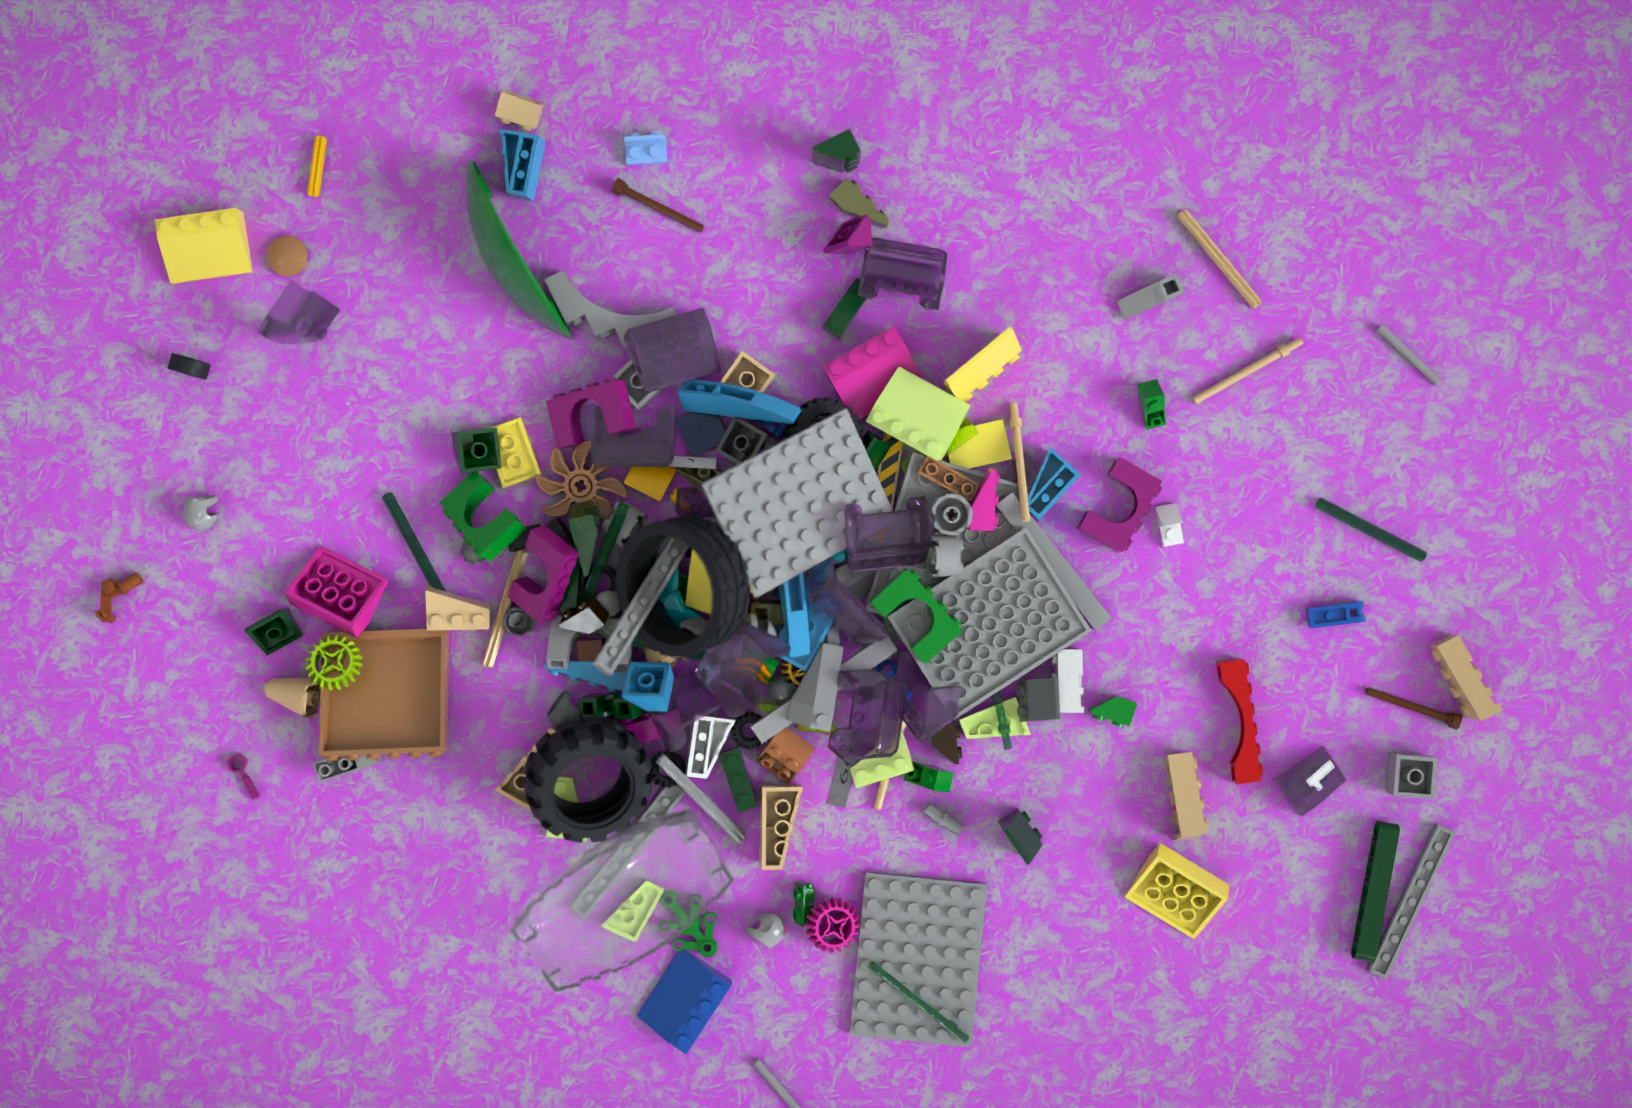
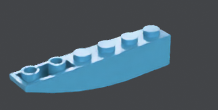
M687 379L678 390L684 411L793 424L801 412L800 407L779 398L726 383Z
M802 572L778 585L789 658L810 655L808 613Z
M570 660L569 669L548 668L547 663L544 664V668L548 669V673L554 675L564 673L568 675V679L579 681L581 678L587 680L588 685L599 687V684L607 686L606 690L618 693L619 690L623 691L627 673L613 672L611 676H608L592 665L594 661L578 662V660Z

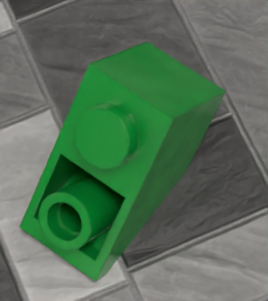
M1155 379L1137 384L1138 401L1146 430L1166 425L1165 397L1158 380Z
M1114 695L1089 707L1088 712L1093 714L1092 718L1101 721L1107 718L1112 720V725L1123 728L1124 725L1130 726L1138 703Z
M912 761L915 770L905 773L904 781L933 791L950 792L954 772Z

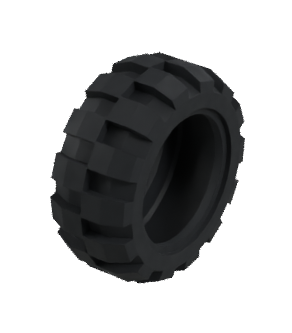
M582 716V722L572 723L571 719L557 724L558 730L551 735L546 732L535 744L537 752H530L524 767L526 774L523 779L524 791L534 818L540 820L541 826L551 834L559 836L562 833L565 840L582 843L583 838H590L591 842L594 843L607 840L606 835L614 831L620 834L630 827V819L633 816L639 818L648 803L645 796H650L652 792L653 776L650 772L652 765L641 741L634 732L627 731L625 725L612 719H606L605 723H602L600 717ZM600 755L610 757L622 765L620 776L614 787L596 800L576 803L564 800L554 793L556 781L562 771L578 759Z

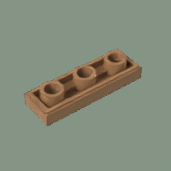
M925 455L916 472L946 490L962 496L970 503L981 485L928 455ZM947 475H951L952 480L950 482L946 481Z

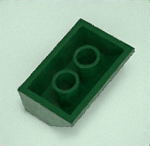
M850 128L812 147V161L816 165L840 173L844 171L849 173L857 169V165L860 163L861 150Z

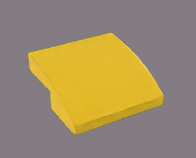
M643 447L630 469L624 484L661 502L677 472L675 470L676 467L639 465L640 454L657 455Z

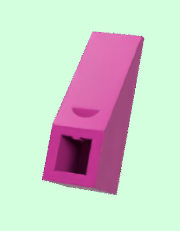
M989 468L974 498L969 503L973 516L967 530L994 531V526L998 524L995 506L998 505L999 500L998 493H996V485L999 484V473L996 472V468Z

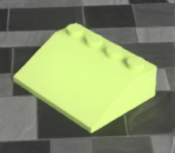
M899 366L876 401L866 422L929 457L940 461L947 452L971 405Z

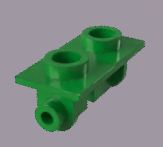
M795 882L793 890L795 909H793L792 915L794 923L804 927L806 922L810 921L807 915L813 914L810 909L814 908V906L807 905V902H814L815 887H813V883H805L803 885Z

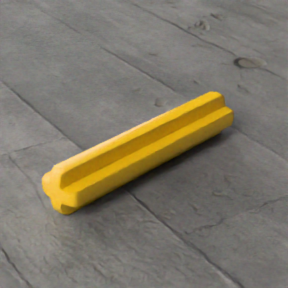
M315 136L307 190V194L312 197H318L320 194L327 139L323 136Z

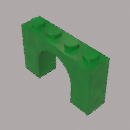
M479 471L471 472L439 503L444 508L442 510L444 515L450 520L453 519L452 525L460 533H464L462 538L470 546H474L473 552L480 559L484 557L491 562L527 528L508 508H505L489 524L474 528L473 515L476 508L495 491V488Z
M905 568L875 594L869 602L883 618L900 603L908 599H919L929 606L932 614L931 625L927 632L910 646L913 652L926 664L963 632L959 628L962 624L954 615L950 617L945 612L948 608L941 600L936 602L932 597L935 593L927 584L924 587L918 581L921 577L914 569L909 571Z

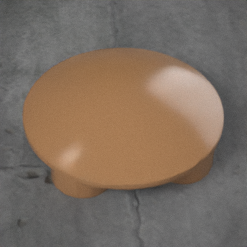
M281 236L269 245L267 262L275 273L281 276H293L303 271L307 266V249L298 238Z

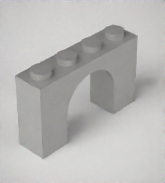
M562 614L558 615L555 620L551 621L546 655L548 668L569 669L571 648L579 638L594 634L608 640L620 619L608 618L604 626L590 634L561 628L559 623L563 617L561 616ZM634 639L614 672L627 673L629 662L632 660Z

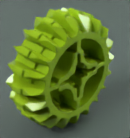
M327 635L326 642L319 638L321 644L318 646L313 643L312 646L315 650H308L307 652L312 657L305 658V661L310 663L305 667L307 671H311L308 677L314 678L313 683L315 685L320 683V688L322 689L327 686L329 691L333 690L334 685L337 690H341L342 683L345 687H349L347 681L350 679L352 682H355L353 674L360 675L356 668L363 666L362 663L357 662L362 659V655L357 654L360 649L354 647L355 643L353 641L348 642L347 637H343L340 641L339 635H335L334 640L330 635ZM330 648H342L340 651L338 650L332 654L326 652ZM349 653L350 664L348 669L346 670L343 666V662L346 659V655ZM322 656L325 662L321 667L322 670L319 672L318 662ZM327 657L331 658V659L334 660V661H337V662H338L337 664H338L341 668H338L337 666L332 665V664L330 663L331 661H330ZM333 672H340L342 674L336 678H326L327 675H331Z

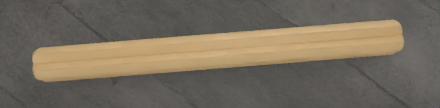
M1184 209L1181 211L1177 218L1251 308H1256L1262 302L1261 299L1188 210Z
M516 551L483 657V666L489 668L494 666L505 630L503 616L513 604V601L507 596L513 580L521 578L528 553L525 551Z

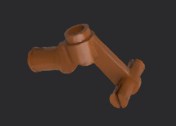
M134 572V574L122 581H113L110 578L101 583V606L99 611H96V616L102 622H115L116 618L112 615V599L116 598L119 594L127 595L129 594L128 591L144 583L140 574Z

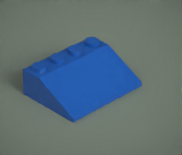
M683 949L678 951L638 1012L637 1017L669 1044L687 1054L731 987L732 980L689 951Z

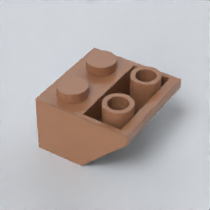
M786 727L771 738L756 761L789 784L806 764L815 747Z

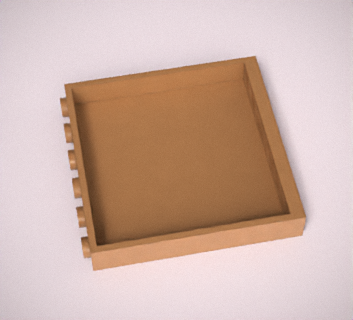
M448 630L363 631L358 638L345 632L322 633V639L325 642L327 641V635H330L333 640L335 635H339L340 641L343 637H347L348 642L353 641L355 643L354 647L360 649L357 654L362 655V659L357 662L362 663L363 666L356 668L360 675L353 674L355 682H352L350 679L347 681L349 687H345L342 683L341 690H337L335 685L332 691H329L327 686L324 689L321 688L319 756L325 758V761H338L339 757H346V760H359V757L367 756L369 760L380 759V756H388V759H399L400 755H408L409 758H421V754H429V757H442V754L448 753ZM330 648L326 652L332 654L338 650L340 651L342 648ZM349 653L346 655V659L343 662V666L346 670L348 669L350 664ZM323 657L321 658V667L325 662ZM327 657V658L331 661L330 663H331L332 665L337 666L338 668H341V667L337 664V663H338L337 661H334V660H332L331 658ZM333 672L331 675H327L326 678H336L342 674L340 672Z

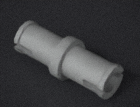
M929 803L923 812L924 815L936 821L939 827H945L956 836L959 835L964 827L963 824L950 817L948 812L944 813L932 805V803Z

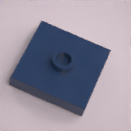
M691 412L676 419L691 457L717 447L725 434L719 415Z

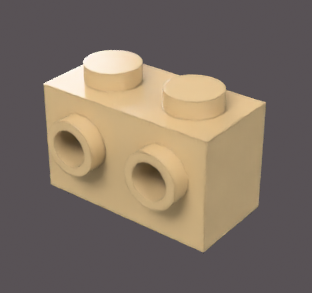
M504 90L500 94L495 116L499 117L501 122L507 124L514 122L519 124L521 129L531 131V129L538 127L544 103Z

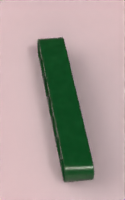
M1376 821L1374 825L1351 949L1352 959L1375 962L1400 833V827L1395 823Z

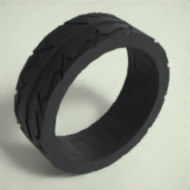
M684 515L681 518L677 516L653 522L637 529L623 546L617 563L616 589L623 613L654 565L660 545L668 535L687 544L698 555L705 566L712 590V609L709 621L700 635L686 632L677 626L666 614L659 598L636 634L647 647L671 658L684 657V655L688 657L726 643L738 632L745 621L750 600L749 577L740 550L719 525L695 515Z

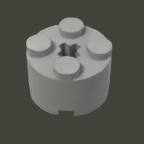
M943 493L934 497L927 511L931 527L939 533L950 536L958 535L967 529L971 524L973 516L972 508L967 500L960 495ZM946 512H954L953 516L949 518L946 516Z
M627 501L623 503L617 502L612 510L614 513L610 519L607 518L601 525V529L604 530L603 535L622 548L629 537L644 525L642 523L643 518L647 520L645 513Z
M929 535L927 539H930V543L925 544V565L930 566L931 570L927 571L930 577L957 576L958 573H962L963 562L961 561L960 552H963V541L958 540L955 535Z

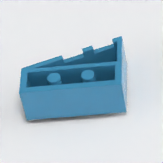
M500 129L503 144L502 154L504 155L506 191L514 198L534 201L546 141L538 135Z
M1051 447L1028 496L1029 513L1037 522L1081 475Z

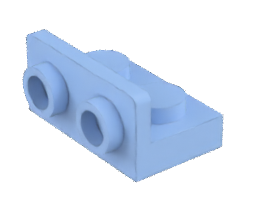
M650 132L649 135L641 136L640 133H630L628 137H624L627 166L668 163L665 134Z

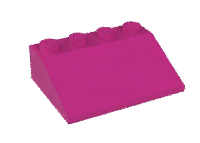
M895 326L823 366L826 376L843 402L844 407L849 406L852 408L851 413L853 415L857 414L859 417L858 421L869 416L876 401L899 366L922 378Z
M320 545L284 593L289 603L294 607L358 638L370 622L386 588L388 579Z

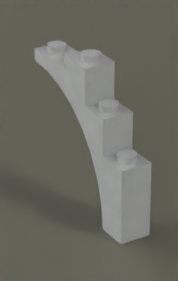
M563 270L544 279L568 326H578L584 322V318H587L598 339H606L612 336L613 331L616 330L626 351L631 350V352L641 349L643 347L642 344L645 343L642 337L643 334H646V336L653 334L657 331V327L661 325L666 327L674 323L675 318L678 317L673 307L647 315H624L610 312L583 297L572 285Z

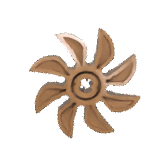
M586 441L578 445L572 454L573 463L576 468L571 472L561 450L557 449L556 446L551 454V468L553 472L565 477L564 483L554 482L536 474V482L539 488L546 494L553 496L565 492L566 497L558 503L540 510L546 515L561 517L568 514L569 506L574 502L582 503L593 500L594 505L599 507L602 522L607 518L610 519L613 514L611 502L600 497L598 491L603 489L628 498L625 486L616 478L608 477L598 481L597 475L609 468L622 464V462L613 456H600L595 458L591 469L587 471L585 465L594 441ZM583 480L584 485L587 487L585 490L582 489V492H579L577 483H581Z

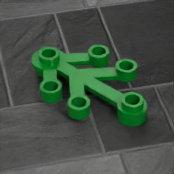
M672 890L665 891L661 896L662 905L671 908L684 925L663 922L660 926L661 934L693 935L697 941H684L680 937L676 938L673 941L674 950H698L704 957L713 956L718 949L717 941L713 938L714 924L717 919L714 912H707L705 914L706 931L704 936L699 930L701 908L704 904L703 898L695 896L692 899L693 913L691 920L677 903V894ZM667 896L672 897L673 901L671 903L665 901ZM699 899L701 905L696 906L694 900ZM707 916H714V921L709 922ZM664 925L669 926L670 930L668 932L663 931L662 927ZM681 941L683 946L678 948L675 942ZM710 944L711 949L705 950L704 945Z

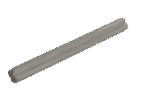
M663 754L659 756L656 763L736 842H742L745 834L674 763Z

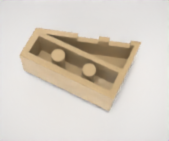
M427 585L425 590L427 631L490 629L489 603L466 596L462 597Z

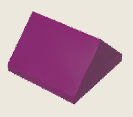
M868 214L843 222L825 246L823 252L825 254H850L872 247L871 224Z

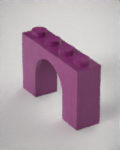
M616 377L604 380V384L599 385V382L588 384L587 389L575 388L570 390V394H555L553 399L546 401L557 449L569 448L585 442L580 424V411L582 406L590 399L596 401L602 408L608 434L636 429L625 380H616Z
M1117 457L1107 476L1126 486L1131 491L1134 497V509L1131 515L1123 522L1113 523L1088 510L1085 512L1077 529L1115 551L1123 552V550L1127 551L1131 545L1132 540L1130 538L1133 532L1137 533L1140 529L1142 516L1149 513L1152 504H1150L1151 500L1161 492L1162 487L1160 485L1162 480L1125 459Z
M542 526L530 530L525 547L544 563L548 574L547 586L543 589L526 576L513 580L507 596L539 624L555 620L557 617L560 603L564 598V592L570 582V576L579 552L547 526Z

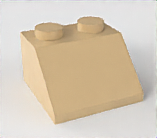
M741 351L719 383L741 386L763 393L776 374Z

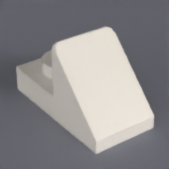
M1176 503L1155 507L1162 546L1166 547L1184 543L1180 525L1183 521Z

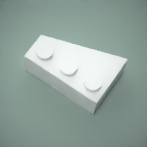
M1065 648L1051 657V663L1055 665V673H1051V678H1058L1060 713H1084V707H1081V695H1083V688H1081L1083 676L1082 649Z
M693 712L685 764L686 776L707 779L736 721L733 717Z

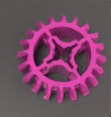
M831 897L829 902L827 898H824V904L816 902L818 908L812 907L810 909L813 914L807 915L810 921L805 923V926L809 928L806 930V934L810 936L809 941L814 943L817 949L821 947L823 952L829 950L830 953H834L836 948L838 952H841L842 946L849 948L848 941L854 942L853 935H859L855 928L860 927V924L856 922L860 918L855 914L856 909L851 907L848 901L844 903L842 898L837 900L835 897ZM833 910L843 911L842 913H837L836 915H830L828 913ZM823 917V923L819 926L820 920ZM830 920H831L832 922H834V924H835L834 928L836 929V931H835L833 928H831V926H830V924H831ZM844 924H846V927L842 932V927L844 926ZM836 935L834 939H823L825 936Z

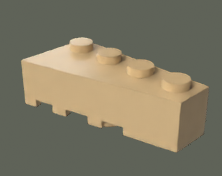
M1451 634L1430 645L1433 650L1431 654L1435 661L1439 662L1442 668L1440 672L1443 678L1448 680L1451 686L1449 690L1452 696L1457 698L1460 704L1458 706L1464 717L1482 721L1503 710L1500 704L1495 705L1491 699V696L1494 694L1490 687L1481 682L1480 679H1482L1483 675L1474 664L1470 663L1473 658L1459 635Z
M551 727L547 732L551 735L558 729ZM535 745L532 747V752H537ZM529 752L494 791L531 810L523 785V779L526 776L524 767L530 754Z
M1192 752L1167 755L1165 757L1167 782L1173 789L1169 791L1171 805L1175 806L1172 823L1177 826L1178 833H1174V839L1176 841L1199 838L1206 834L1205 830H1208V823L1202 814L1204 800L1199 796L1201 782L1200 778L1196 777L1195 769L1198 768L1197 759L1193 757Z
M760 784L759 866L761 870L783 869L789 845L788 842L803 790L801 784Z

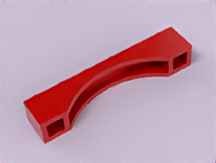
M1242 658L1216 661L1218 681L1232 696L1240 717L1241 732L1235 754L1230 760L1232 782L1244 784L1261 781L1263 767L1258 761L1260 746L1256 743L1255 739L1258 730L1256 723H1253L1252 717L1255 714L1254 704L1250 702L1252 687L1251 683L1247 681V674H1249L1248 663Z

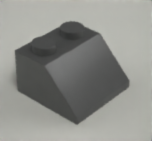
M734 417L715 452L738 465L757 455L769 434L740 417Z
M1058 678L1018 681L1016 688L1019 699L1017 714L1020 722H1044L1060 719Z

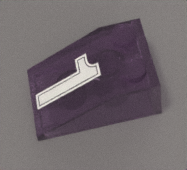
M1324 746L1272 779L1293 812L1300 817L1318 806L1346 781Z

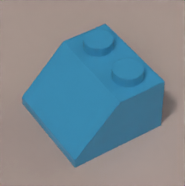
M629 662L622 697L646 711L667 712L674 681L670 663Z

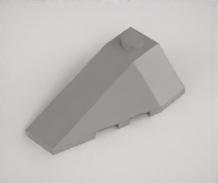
M822 643L809 670L790 699L787 720L808 728L830 731L836 702L843 646Z

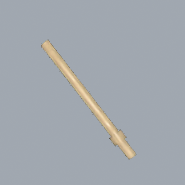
M1299 337L1288 344L1278 346L1274 352L1193 396L1194 403L1198 404L1280 357L1284 358L1290 354V351L1303 345L1302 339Z
M1012 403L1010 404L1011 419L1009 424L1013 432L1022 522H1029L1030 513L1020 430L1022 428V420L1019 418L1018 404Z

